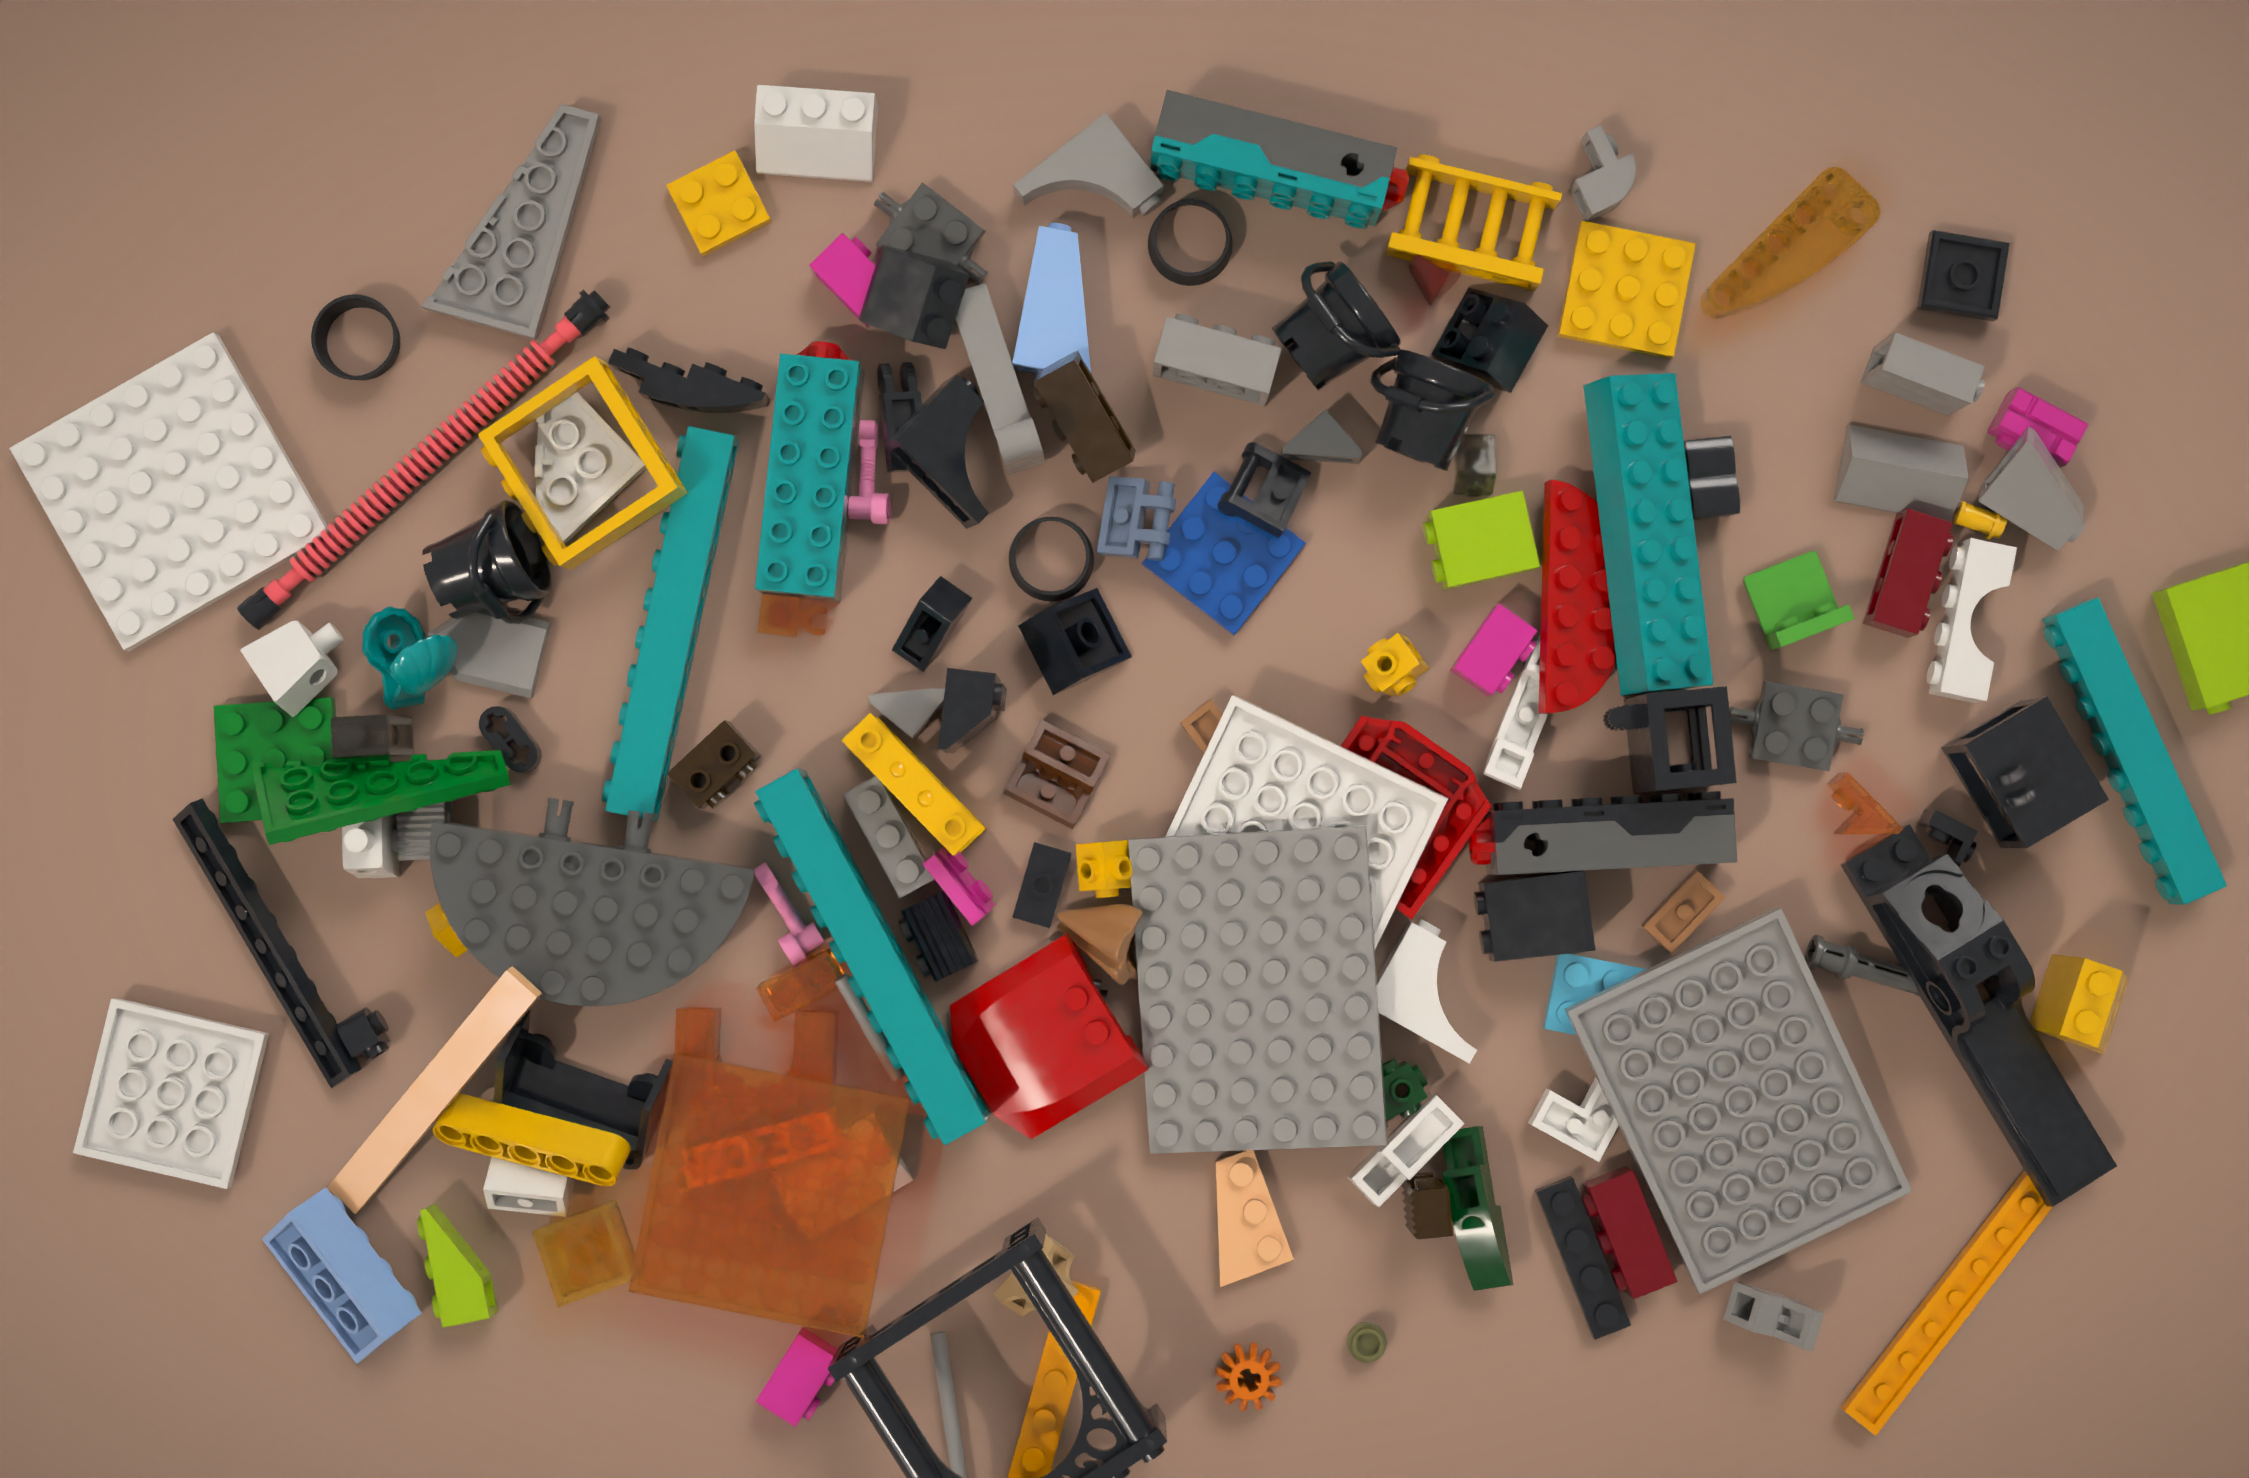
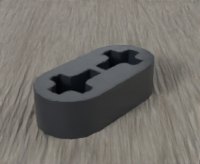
M495 706L486 709L481 714L479 729L494 750H501L505 765L508 768L524 773L534 770L540 764L542 755L539 745L510 709ZM493 715L500 718L506 716L507 721H505L503 726L510 736L506 738L500 731L491 732L490 728L494 724L491 719ZM515 741L521 748H530L531 752L527 755L530 760L528 764L524 762L515 763L514 758L517 756V752L511 745L512 742Z

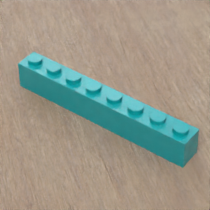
M2099 597L2084 600L2043 618L2042 620L2045 624L2043 629L2044 637L2049 646L2057 651L2061 660L2059 664L2060 673L2065 682L2072 685L2078 698L2075 700L2077 711L2082 719L2088 721L2094 734L2091 736L2093 747L2106 761L2109 768L2107 772L2109 783L2116 792L2120 793L2123 799L2125 819L2132 828L2136 829L2141 840V843H2139L2140 852L2144 860L2152 865L2156 873L2155 885L2164 900H2168L2169 904L2186 905L2227 887L2226 881Z

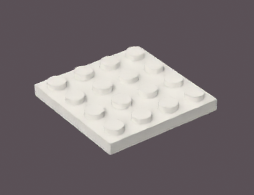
M112 998L73 1153L224 1189L231 1188L269 1033L120 998Z

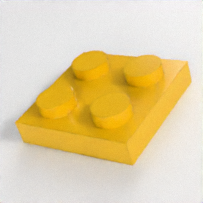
M735 150L666 185L703 257L772 222Z

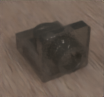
M1465 434L1455 452L1454 494L1467 495L1469 497L1491 495L1497 475L1495 435Z

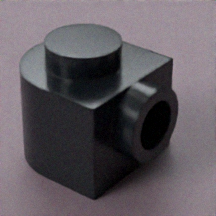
M365 1007L337 1024L338 1033L352 1058L366 1056L367 1060H371L389 1049L387 1043L390 1040L385 1033L389 1030V1027L378 1010L371 1012Z

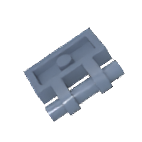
M1109 476L1097 553L1102 556L1138 559L1140 544H1149L1147 559L1163 561L1164 549L1169 546L1171 534L1167 532L1170 513L1175 512L1176 499L1173 498L1175 484L1160 481L1158 494L1149 495L1150 482L1146 479ZM1146 509L1155 510L1152 530L1143 529Z

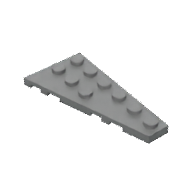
M563 104L560 105L535 141L536 146L525 162L522 165L519 164L513 173V179L502 195L499 194L465 242L466 247L453 266H449L442 276L443 280L433 295H429L422 305L424 309L538 340L602 119L599 114Z

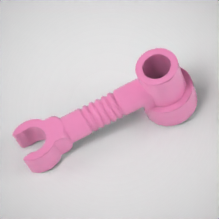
M860 420L859 446L861 466L859 496H850L849 519L871 520L872 524H890L892 514L890 493H874V469L879 439V423L873 420Z
M765 862L754 869V875L772 903L775 904L777 911H779V914H781L790 930L789 933L777 941L792 965L796 966L807 959V953L825 943L813 922L807 926L804 924Z

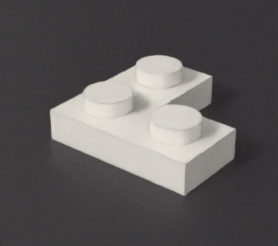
M1596 1077L1580 1106L1546 1088L1528 1121L1530 1125L1598 1162L1601 1160L1619 1126Z

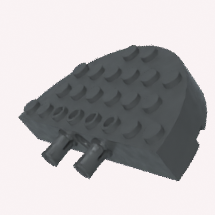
M548 798L544 833H539V836L437 820L432 821L430 863L434 886L446 918L460 941L483 966L500 978L507 969L513 966L542 992L539 998L566 1005L592 1007L633 1002L663 991L689 976L712 956L733 929L744 908L755 871L751 867L651 853V849H647L654 814L647 812L642 813L641 826L637 828L640 812L628 810L624 845H620L619 848L571 841V837H567L574 802L563 800L561 815L557 816L559 799Z

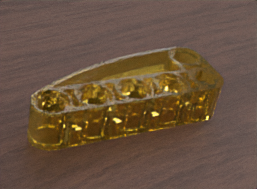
M1840 167L1827 168L1705 289L1700 299L1701 309L1710 318L1722 319L1753 309L1797 287L1825 268L1876 224L1881 212L1878 202L1846 170ZM1828 183L1832 184L1835 188L1831 195L1825 190ZM1797 208L1808 212L1811 219L1809 224L1801 223L1796 218L1795 210ZM1851 208H1857L1862 211L1865 217L1863 224L1853 220L1850 213ZM1773 235L1780 238L1784 246L1783 251L1773 250L1768 243V237ZM1741 263H1750L1754 266L1757 273L1756 279H1749L1743 275ZM1715 290H1722L1727 293L1730 300L1729 306L1724 307L1716 303L1713 296Z

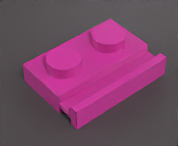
M943 847L923 863L924 867L972 926L995 906V903L991 900L993 898L991 890L982 880H975L967 870L969 867L967 860L960 852L953 856Z

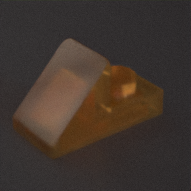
M1848 772L1837 773L1827 783L1834 791L1831 795L1833 800L1845 811L1849 812L1851 809L1854 811L1833 834H1899L1904 829Z

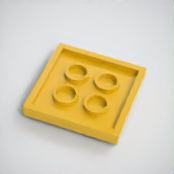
M1581 221L1578 226L1557 337L1672 359L1675 354L1696 243Z

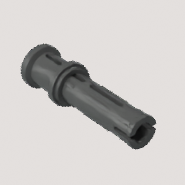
M1814 935L1811 938L1805 954V960L1810 970H1814L1816 967L1836 973V976L1841 979L1855 976L1919 996L1914 981L1901 965L1860 954L1854 945L1846 944L1844 947L1824 941V938L1820 935Z

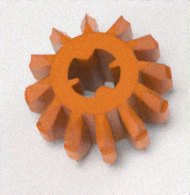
M1256 1342L1250 1343L1248 1353H1243L1241 1344L1237 1343L1234 1345L1237 1355L1235 1358L1227 1352H1223L1221 1355L1223 1362L1229 1367H1215V1374L1225 1378L1216 1383L1217 1391L1225 1392L1229 1390L1225 1397V1402L1228 1405L1234 1403L1239 1397V1408L1241 1411H1246L1248 1408V1400H1253L1255 1408L1260 1410L1263 1408L1260 1397L1263 1395L1266 1399L1274 1401L1276 1398L1275 1393L1269 1387H1280L1282 1385L1281 1378L1272 1375L1281 1369L1278 1361L1267 1363L1272 1356V1352L1268 1348L1264 1349L1257 1356L1258 1348ZM1249 1368L1252 1374L1259 1373V1376L1254 1375V1383L1247 1384L1245 1379L1238 1380V1377L1243 1378L1242 1371Z

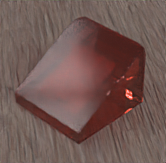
M1415 255L1408 269L1426 301L1431 306L1449 274L1446 270L1425 258Z

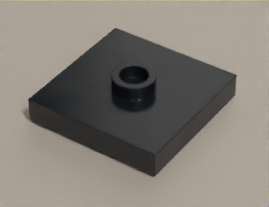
M1932 230L1928 236L1917 309L1993 322L1997 320L2010 243Z

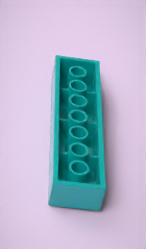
M1676 374L1614 375L1585 384L1583 388L1621 696L1685 690L1714 685Z

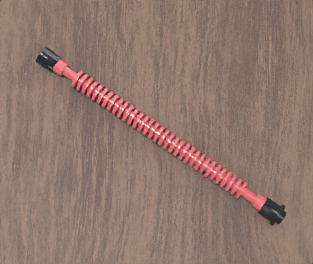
M584 289L579 292L581 297L564 313L565 317L554 326L556 330L540 345L533 339L530 342L534 348L533 351L527 346L522 349L527 357L524 358L518 353L515 356L520 362L518 365L513 360H510L507 364L512 369L511 371L504 366L500 369L504 375L503 378L497 373L492 376L497 382L496 385L488 380L485 383L489 389L488 392L483 387H480L477 391L482 396L481 398L475 393L470 396L475 404L472 405L466 400L463 403L467 410L466 412L458 407L455 412L459 418L450 414L447 418L452 423L451 425L445 420L440 423L444 432L436 427L432 431L437 437L436 439L428 434L425 439L429 445L421 441L417 444L421 452L415 447L410 451L414 459L406 454L402 458L407 464L406 466L398 461L395 467L399 472L391 468L387 471L391 479L386 475L380 478L384 486L376 481L372 485L376 493L368 488L365 494L369 499L363 495L357 498L362 506L353 502L350 505L353 512L349 509H345L342 512L346 520L340 515L337 516L335 521L339 526L331 522L327 526L331 533L323 529L320 532L323 539H320L318 536L312 539L316 547L310 542L304 547L307 552L301 549L297 553L299 558L293 556L290 559L293 568L280 580L275 578L265 588L261 587L256 593L245 599L237 607V610L244 619L257 630L263 628L281 609L280 606L292 596L290 592L304 579L312 583L316 579L313 572L318 576L324 572L321 566L328 569L331 566L328 559L332 562L339 559L335 551L339 555H343L346 552L343 545L350 549L354 545L351 539L355 542L361 539L357 531L363 535L369 532L364 524L373 528L376 523L372 517L377 521H381L384 517L380 510L386 515L390 513L391 509L387 504L393 508L398 505L394 497L403 501L406 496L402 490L407 494H411L414 490L409 485L410 483L416 488L421 485L417 477L425 481L428 478L424 471L425 469L430 474H433L436 469L432 463L437 467L442 466L444 463L439 457L441 456L446 461L451 457L446 451L447 449L455 454L458 451V448L454 445L455 442L460 447H463L466 442L462 436L468 440L473 438L469 430L471 429L477 434L481 430L476 424L477 422L485 427L488 424L484 418L485 415L490 420L494 419L496 416L491 410L494 409L498 413L503 410L499 402H502L507 407L511 403L506 397L507 395L515 400L518 397L514 391L515 388L522 393L526 390L521 384L522 382L528 386L533 383L528 377L530 374L537 380L540 377V374L536 371L537 368L544 373L548 370L543 364L545 361L550 366L556 363L551 355L567 341L571 344L579 335L582 334L584 336L602 320L607 322L610 318L605 312L611 307L595 290L589 295Z

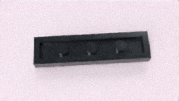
M1569 1176L1534 1190L1592 1338L1596 1340L1631 1326L1574 1178Z

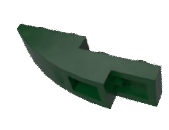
M1483 1126L1459 1129L1443 1145L1447 1171H1442L1444 1183L1449 1187L1452 1223L1469 1280L1474 1291L1514 1285L1501 1206L1495 1203Z

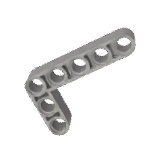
M983 283L965 289L956 321L1007 474L1010 475L1043 464L1045 460L1033 419L1030 418L987 286Z

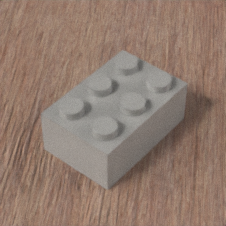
M1176 314L1175 319L1166 316L1154 360L1153 376L1265 406L1282 349L1274 346V340L1260 335H1252L1251 339L1236 336L1237 331L1224 325L1215 324L1213 329L1198 325L1199 320L1183 314Z

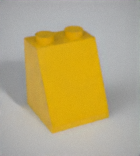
M2052 954L2030 1023L2037 1032L2104 1054L2129 980L2124 971L2090 959Z

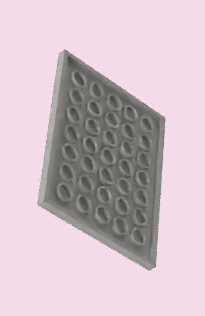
M1367 826L1129 839V859L1131 860L1133 873L1131 876L1133 907L1143 912L1135 929L1143 1058L1149 1066L1148 1071L1144 1072L1150 1154L1387 1145Z
M1775 907L1564 1009L1689 1277L1699 1294L1707 1292L1913 1192L1782 908Z

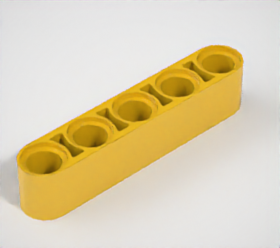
M460 1093L437 1119L433 1127L434 1135L447 1145L600 1186H612L616 1183L631 1151V1146L626 1139L617 1134Z

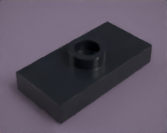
M1034 842L1013 918L1047 928L1051 927L1072 855L1071 852Z

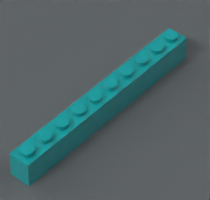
M688 426L686 436L681 435L679 438L676 456L681 461L677 476L688 493L672 503L670 512L664 511L661 519L660 534L664 535L662 549H656L653 556L652 572L656 573L653 588L648 587L644 598L643 609L648 611L645 626L640 625L636 635L635 648L640 649L637 665L631 664L627 676V687H631L629 702H623L619 713L618 723L623 726L620 741L615 740L611 750L610 763L615 764L612 780H606L602 792V802L607 803L605 811L629 815L628 810L640 812L639 818H642L643 812L654 814L652 821H658L668 777L667 773L669 772L740 442L734 435Z

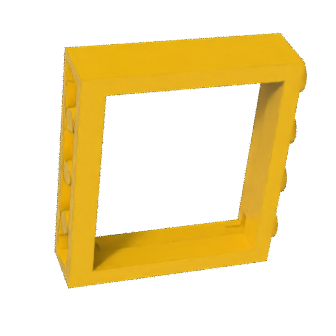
M596 356L478 434L484 444L481 448L483 456L492 467H498L505 478L501 481L504 490L513 500H519L525 510L521 513L524 522L533 533L538 532L545 542L542 550L554 566L558 564L560 567L573 570L688 493L608 364ZM593 381L658 487L566 547L501 442Z

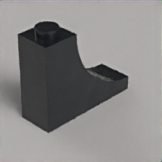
M956 374L945 380L884 446L967 529L979 524L989 513L978 500L971 487L965 464V444L968 430L975 414L984 402L977 396L978 391L976 387L967 379L960 378Z

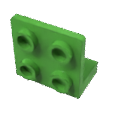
M1816 551L1805 553L1744 577L1742 580L1769 650L1786 646L1855 619L1849 604L1838 608Z

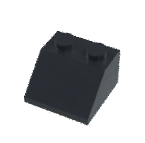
M882 245L859 320L909 341L946 349L970 275L949 261Z
M1098 588L1047 607L1018 625L1053 695L1077 686L1132 658Z

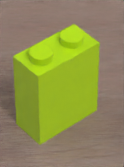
M1523 490L1432 510L1426 515L1427 521L1422 523L1426 544H1433L1436 559L1431 560L1433 577L1436 583L1442 582L1443 591L1535 571L1540 567Z

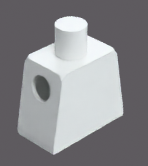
M295 620L250 643L240 651L273 701L294 717L337 675L338 669L327 653L345 640L330 622L312 634L298 620Z
M397 814L381 817L371 822H361L342 827V859L345 871L357 878L400 877L398 853H394L391 846L393 829H398Z

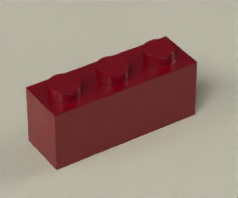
M1905 509L1896 514L1862 624L1906 638L1918 635L1919 631H1923L1926 628L1931 614V610L1927 608L1931 593H1936L1942 579V572L1938 571L1942 556L1946 557L1953 544L1954 536L1950 534L1952 522L1911 509Z
M1624 1166L1582 1183L1586 1194L1582 1195L1581 1199L1590 1218L1596 1216L1601 1231L1596 1232V1237L1605 1255L1610 1253L1616 1268L1610 1271L1619 1292L1625 1290L1632 1299H1636L1678 1282L1634 1171Z

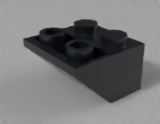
M1468 287L1431 355L1443 363L1487 381L1496 389L1511 393L1549 325L1524 302Z

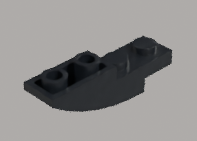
M627 347L625 353L613 349L608 362L615 370L643 381L638 392L645 399L669 407L704 413H732L767 407L770 401L767 394L762 392V384L746 377H741L740 382L725 377L727 374L725 369L708 362L705 363L704 367L692 363L687 378L683 377L685 370L667 362H663L662 367L653 365L648 362V355Z

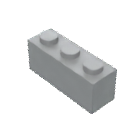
M876 776L843 794L899 898H904L935 880L924 867L923 863L927 859L889 789Z

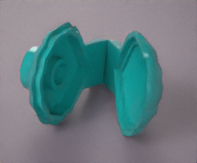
M386 607L381 612L374 613L362 632V652L367 658L368 663L381 674L384 689L383 700L385 705L392 710L423 704L426 692L440 683L454 666L458 649L455 639L438 634L425 639V633L422 630L420 621L406 609ZM388 637H390L391 641L390 647L387 644Z

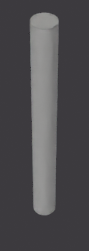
M946 1331L931 1333L930 1336L949 1464L952 1471L963 1478H967Z

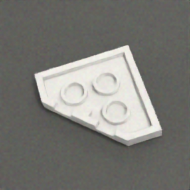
M578 392L536 419L538 435L537 446H535V498L564 544L575 536L646 469L641 458Z

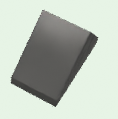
M1325 409L1284 445L1281 456L1288 460L1359 464L1362 459V450Z

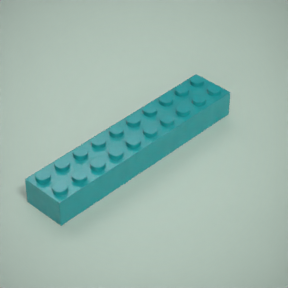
M797 768L756 790L755 792L759 800L755 801L754 805L764 823L769 822L773 824L778 834L773 837L778 851L783 858H791L797 870L791 872L793 879L802 893L809 892L815 905L810 907V910L821 929L828 927L834 939L829 942V945L837 961L840 964L846 961L853 975L848 978V981L858 999L865 997L871 1011L866 1014L873 1029L877 1034L884 1032L890 1044L885 1050L896 1070L902 1067L909 1080H907L904 1086L912 1102L915 1105L921 1102L927 1115L923 1121L932 1139L940 1138L943 1145H946L987 1123L990 1113L963 1063L953 1049L951 1040L807 771Z

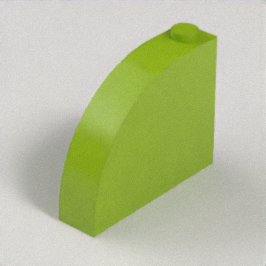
M2249 561L2152 592L2191 711L2206 709L2208 715L2231 709L2230 701L2249 695Z

